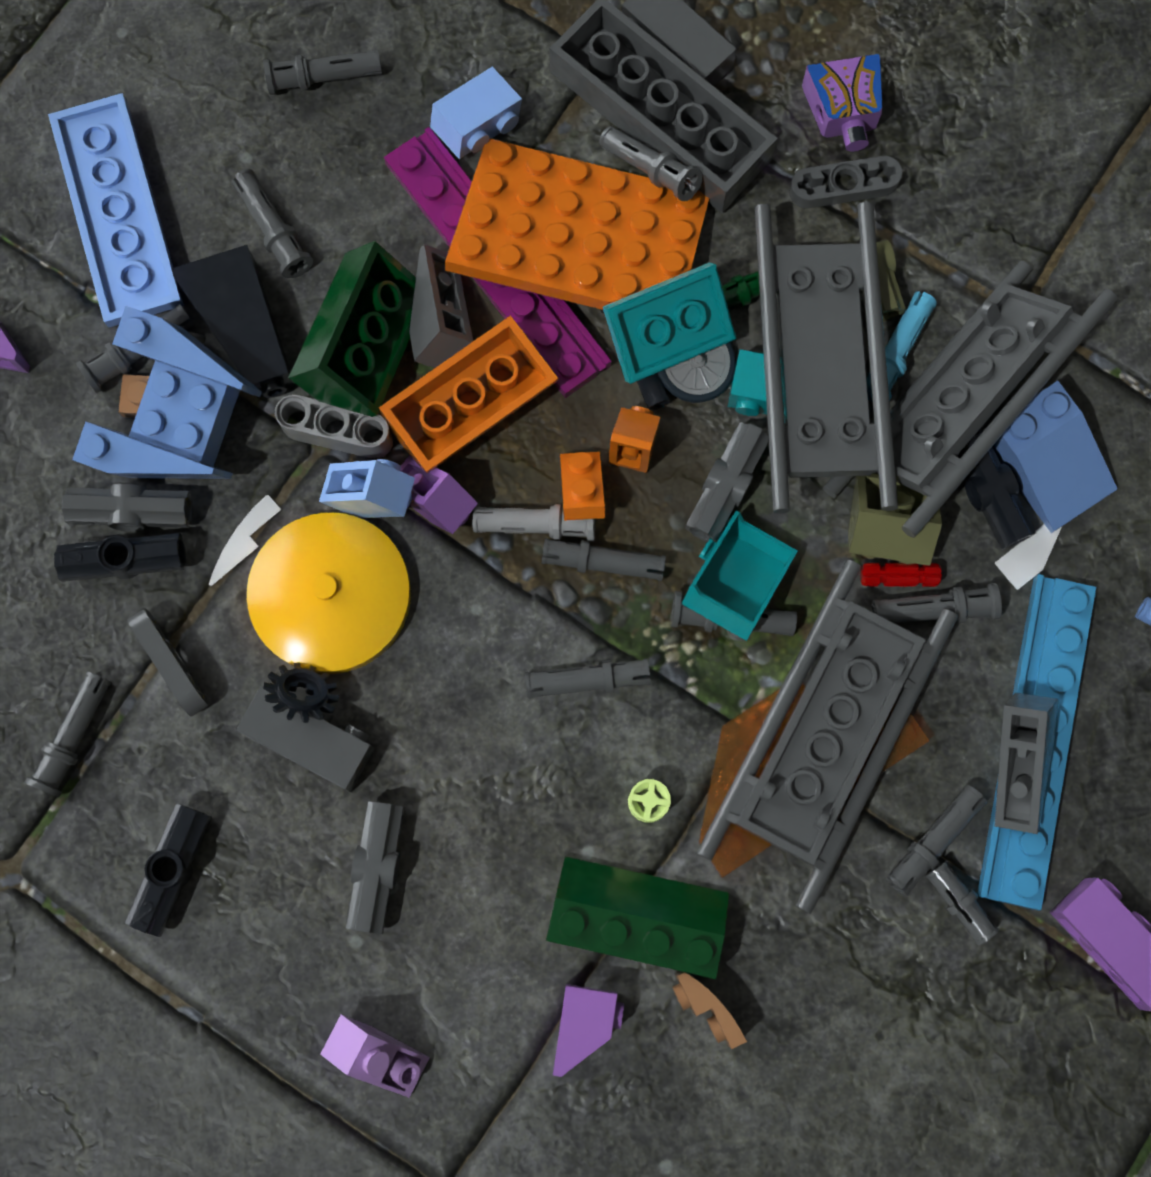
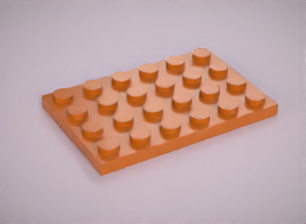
M490 138L483 147L445 260V271L603 310L602 307L691 270L709 198L698 190L692 199L681 201L674 196L672 190L666 187L659 188L655 186L648 177Z

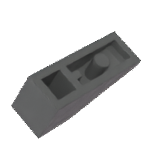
M423 244L419 251L409 333L414 361L436 368L472 343L473 337L460 274L445 271L447 252Z
M1015 693L1004 705L995 827L1038 834L1055 739L1058 699Z

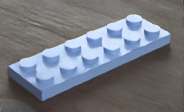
M123 93L48 114L104 323L108 328L119 325L125 306L151 315L174 309L179 304L184 306L179 285L171 271L174 267L128 103Z

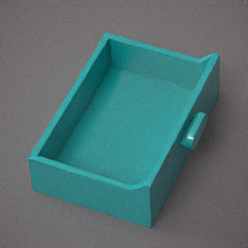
M735 511L717 543L712 538H709L699 557L705 560L690 585L682 605L747 641L798 551L744 521L740 512Z

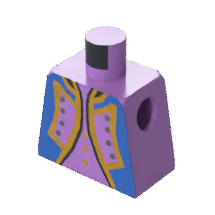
M879 54L807 65L802 88L822 136L828 138L843 135L845 148L850 152L859 151L867 147L869 142L866 131H872L877 127L882 113Z

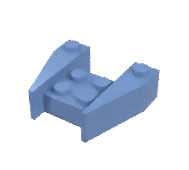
M125 306L112 344L155 360L130 434L127 435L85 421L72 460L109 474L128 478L231 479L233 473L214 467V463L240 391L260 397L262 391L182 327L163 318Z

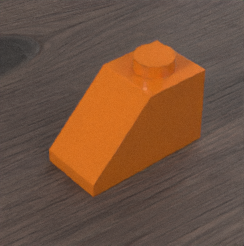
M632 406L631 409L621 407L610 439L609 464L647 473L661 417L655 416L653 411L644 407Z

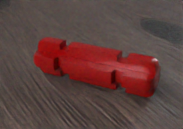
M865 563L861 566L860 580L863 586H878V584L883 583L884 586L916 587L917 584L921 583L922 587H936L941 583L942 571L941 566L937 563H931L930 566L921 565V567L918 564L885 563V565L880 566L879 563Z

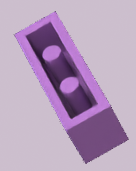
M1085 878L1049 913L1139 1010L1151 1012V925L1142 915L1135 911L1131 913L1120 901L1122 894L1111 882L1106 879Z

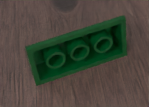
M376 241L346 252L288 378L319 402L371 417L377 416L379 407L384 401L410 339L409 330L416 277Z
M565 856L546 941L716 979L725 937L729 893Z

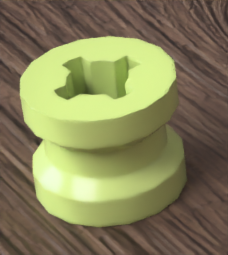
M645 779L638 782L632 788L628 797V807L631 814L637 820L644 823H653L660 820L668 812L671 804L670 793L667 787L654 779Z

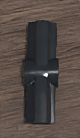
M982 427L957 455L958 458H961L984 431ZM991 447L966 477L965 490L972 506L978 512H983L998 544L1003 550L1034 536L1036 532L1018 498L1019 486L1014 473L1008 465L1000 463L993 447Z
M180 533L135 538L113 535L105 538L103 541L57 545L56 552L54 553V567L57 571L58 579L62 582L106 577L131 579L138 574L184 570L186 563V549ZM127 549L128 558L121 565L114 566L115 555L119 551Z
M176 803L155 853L150 855L146 861L144 868L145 877L125 924L141 932L162 937L182 887L192 877V864L212 816ZM168 858L174 859L177 864V873L170 881H166L161 875L162 864Z

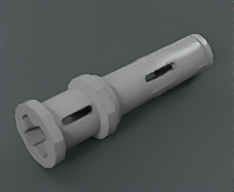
M561 504L550 506V509L475 507L473 513V532L549 534V537L554 540H560L562 536L587 537L588 541H594L596 519L564 521V511Z

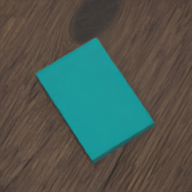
M711 262L602 307L625 381L629 384L736 339L717 266Z

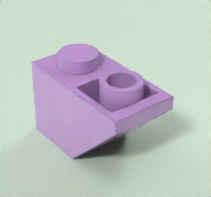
M342 1014L320 1054L347 1076L410 1098L429 1060V1057L380 1030Z

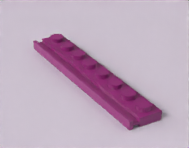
M428 127L425 129L424 134L418 138L414 136L384 156L386 166L450 248L472 181L431 128ZM473 278L502 317L506 319L511 315L559 378L554 384L564 398H567L593 380L604 369L607 370L611 367L609 357L564 300Z

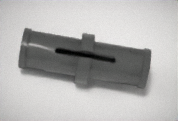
M948 860L940 862L933 871L929 870L926 873L925 877L930 880L948 904L946 910L951 916L956 915L977 945L987 942L999 932V927L994 924L976 900L978 894L974 889L968 890L949 865Z

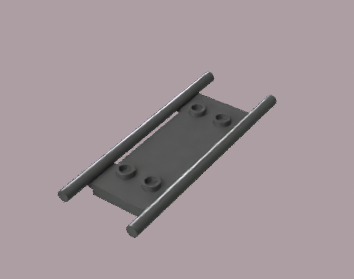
M865 201L857 205L859 244L773 245L770 205L759 204L754 209L773 512L782 514L790 511L788 475L789 478L870 476L876 472L879 474L881 510L898 509L873 203ZM861 290H864L874 424H870L859 294Z
M1019 261L890 409L896 482L927 496L901 527L904 533L915 538L1116 302L1118 297L1112 290L1104 289L1085 313L1080 316L1073 312L1072 306L1017 288L1032 271L1031 266L1027 262ZM1045 352L1049 353L963 456L958 458L957 455L1042 355ZM854 476L831 477L824 485L823 490L829 496L835 498Z
M846 560L697 851V854L712 861L730 824L733 823L815 868L796 907L809 914L812 913L958 618L956 613L943 609L927 642H925V639L852 601H845L861 569V565L852 560ZM821 646L826 647L759 779L756 778L755 775ZM902 687H903V690H902V692H901V695H900V697H899V699H898V701H897V703H896V705H895V707H894V709H893V711H892V713H891V715H890V717H889V719H888V721H887V723H886V725H885V727H884V729H883V731H882V733H881V735H880V737H879V739H878V741H877V743H876V745H875V747H874V749H873V751H872V753H871V755H870V757H869V759H868V761H867V763H866V765H865V767H864V769H863V771H862V773H861V775H860V777H859V779H858V781H857V783H856V785H855V787H854V789H853V791H852V793H851V795H850V797H849V799H848V801H847V803H846V805H845V807H844V809H843V811H842V813H841V815H840V817H839V819H838V821H837L836 819H837V817H838V815H839V813H840V811H841V809H842V807H843V805H844V803H845V801H846V799H847V797H848V795H849V793H850V791H851V789H852V787H853V785H854V783H855V781H856V779H857V777H858V775H859V773H860V771H861V769H862V767H863V765H864V763H865V761H866V759H867V757H868V755H869V753H870V751H871V749H872V747H873V745H874V743H875V741H876V739H877V737H878V735H879V733H880V731H881V729H882V727H883V725H884V723H885V721H886V719H887V717H888V715H889V713H890V711H891V709H892V707H893V705H894V703H895V701H896V699H897V697H898V695H899V693H900V691H901V689H902Z

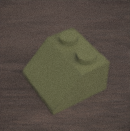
M872 473L870 476H856L848 528L849 553L858 554L868 559L879 557L897 560L903 564L930 566L942 527L940 509L917 536L912 538L904 533L901 527L927 496L896 482L898 509L884 511L881 510L879 474Z

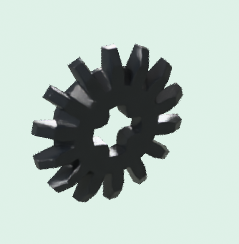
M294 663V669L288 670L285 665L279 666L281 676L271 671L268 674V678L272 683L264 682L263 689L271 693L265 695L266 702L278 703L273 707L275 713L283 712L288 708L290 709L287 714L288 720L291 721L296 712H300L303 723H308L310 720L309 713L317 720L324 719L325 716L322 712L333 713L335 707L329 703L338 702L339 695L329 693L338 687L336 683L326 684L325 681L330 676L326 672L318 675L315 672L316 667L310 665L309 669L301 668L300 663ZM297 687L305 688L306 694L312 696H306L305 700L296 699V694L292 692H296Z

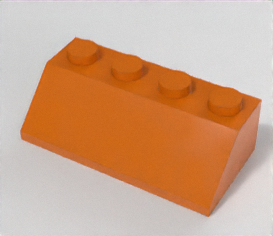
M510 315L379 407L382 417L387 421L389 429L406 452L426 473H429L552 386L559 378Z

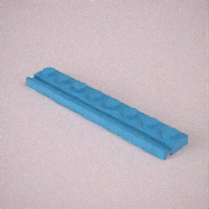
M1037 574L1033 578L1013 695L1021 693L1058 699L1055 739L1038 834L994 826L998 787L997 779L977 891L980 898L991 899L1036 911L1042 910L1096 587L1058 578L1051 579L1041 574Z

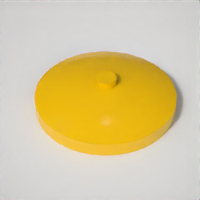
M334 512L305 516L277 531L256 556L247 584V605L250 619L263 643L284 662L293 667L294 663H300L301 668L309 669L310 665L316 667L315 672L318 674H323L324 672L327 674L349 672L377 659L393 644L400 634L408 616L411 600L408 570L400 552L391 539L375 525L364 519Z

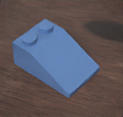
M1059 381L1036 394L992 446L1000 463L1008 465L1018 482L1020 492L1051 533L1118 489L1083 413Z

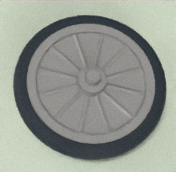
M728 342L658 372L659 378L664 387L681 400L693 403L713 400L728 388L733 379L736 366L733 346L731 342Z

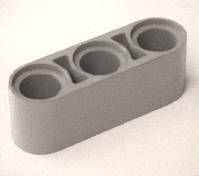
M300 395L285 396L278 401L275 407V417L283 432L295 441L373 459L386 456L393 447L391 431L387 421L381 415L371 417ZM295 412L305 413V417L300 423H287L291 414ZM332 421L344 422V426L339 432L334 434L325 432L327 425ZM377 429L383 431V435L378 441L373 443L364 441V436L370 430Z

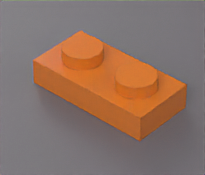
M600 452L560 454L564 521L605 518Z

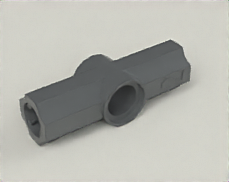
M742 422L735 429L722 458H717L702 487L704 492L685 526V529L691 532L693 536L705 542H708L709 538L717 542L718 538H720L734 507H739L754 477L752 473L769 442V436L763 429L751 423L745 424Z
M113 484L111 489L67 488L62 497L64 522L67 524L108 525L109 528L134 532L143 531L145 527L189 528L190 521H192L193 506L191 494L188 491L148 490L140 485Z
M368 801L361 845L357 846L352 863L351 883L354 885L349 903L346 929L377 934L384 933L391 889L395 888L399 872L400 852L398 851V845L405 815V807Z

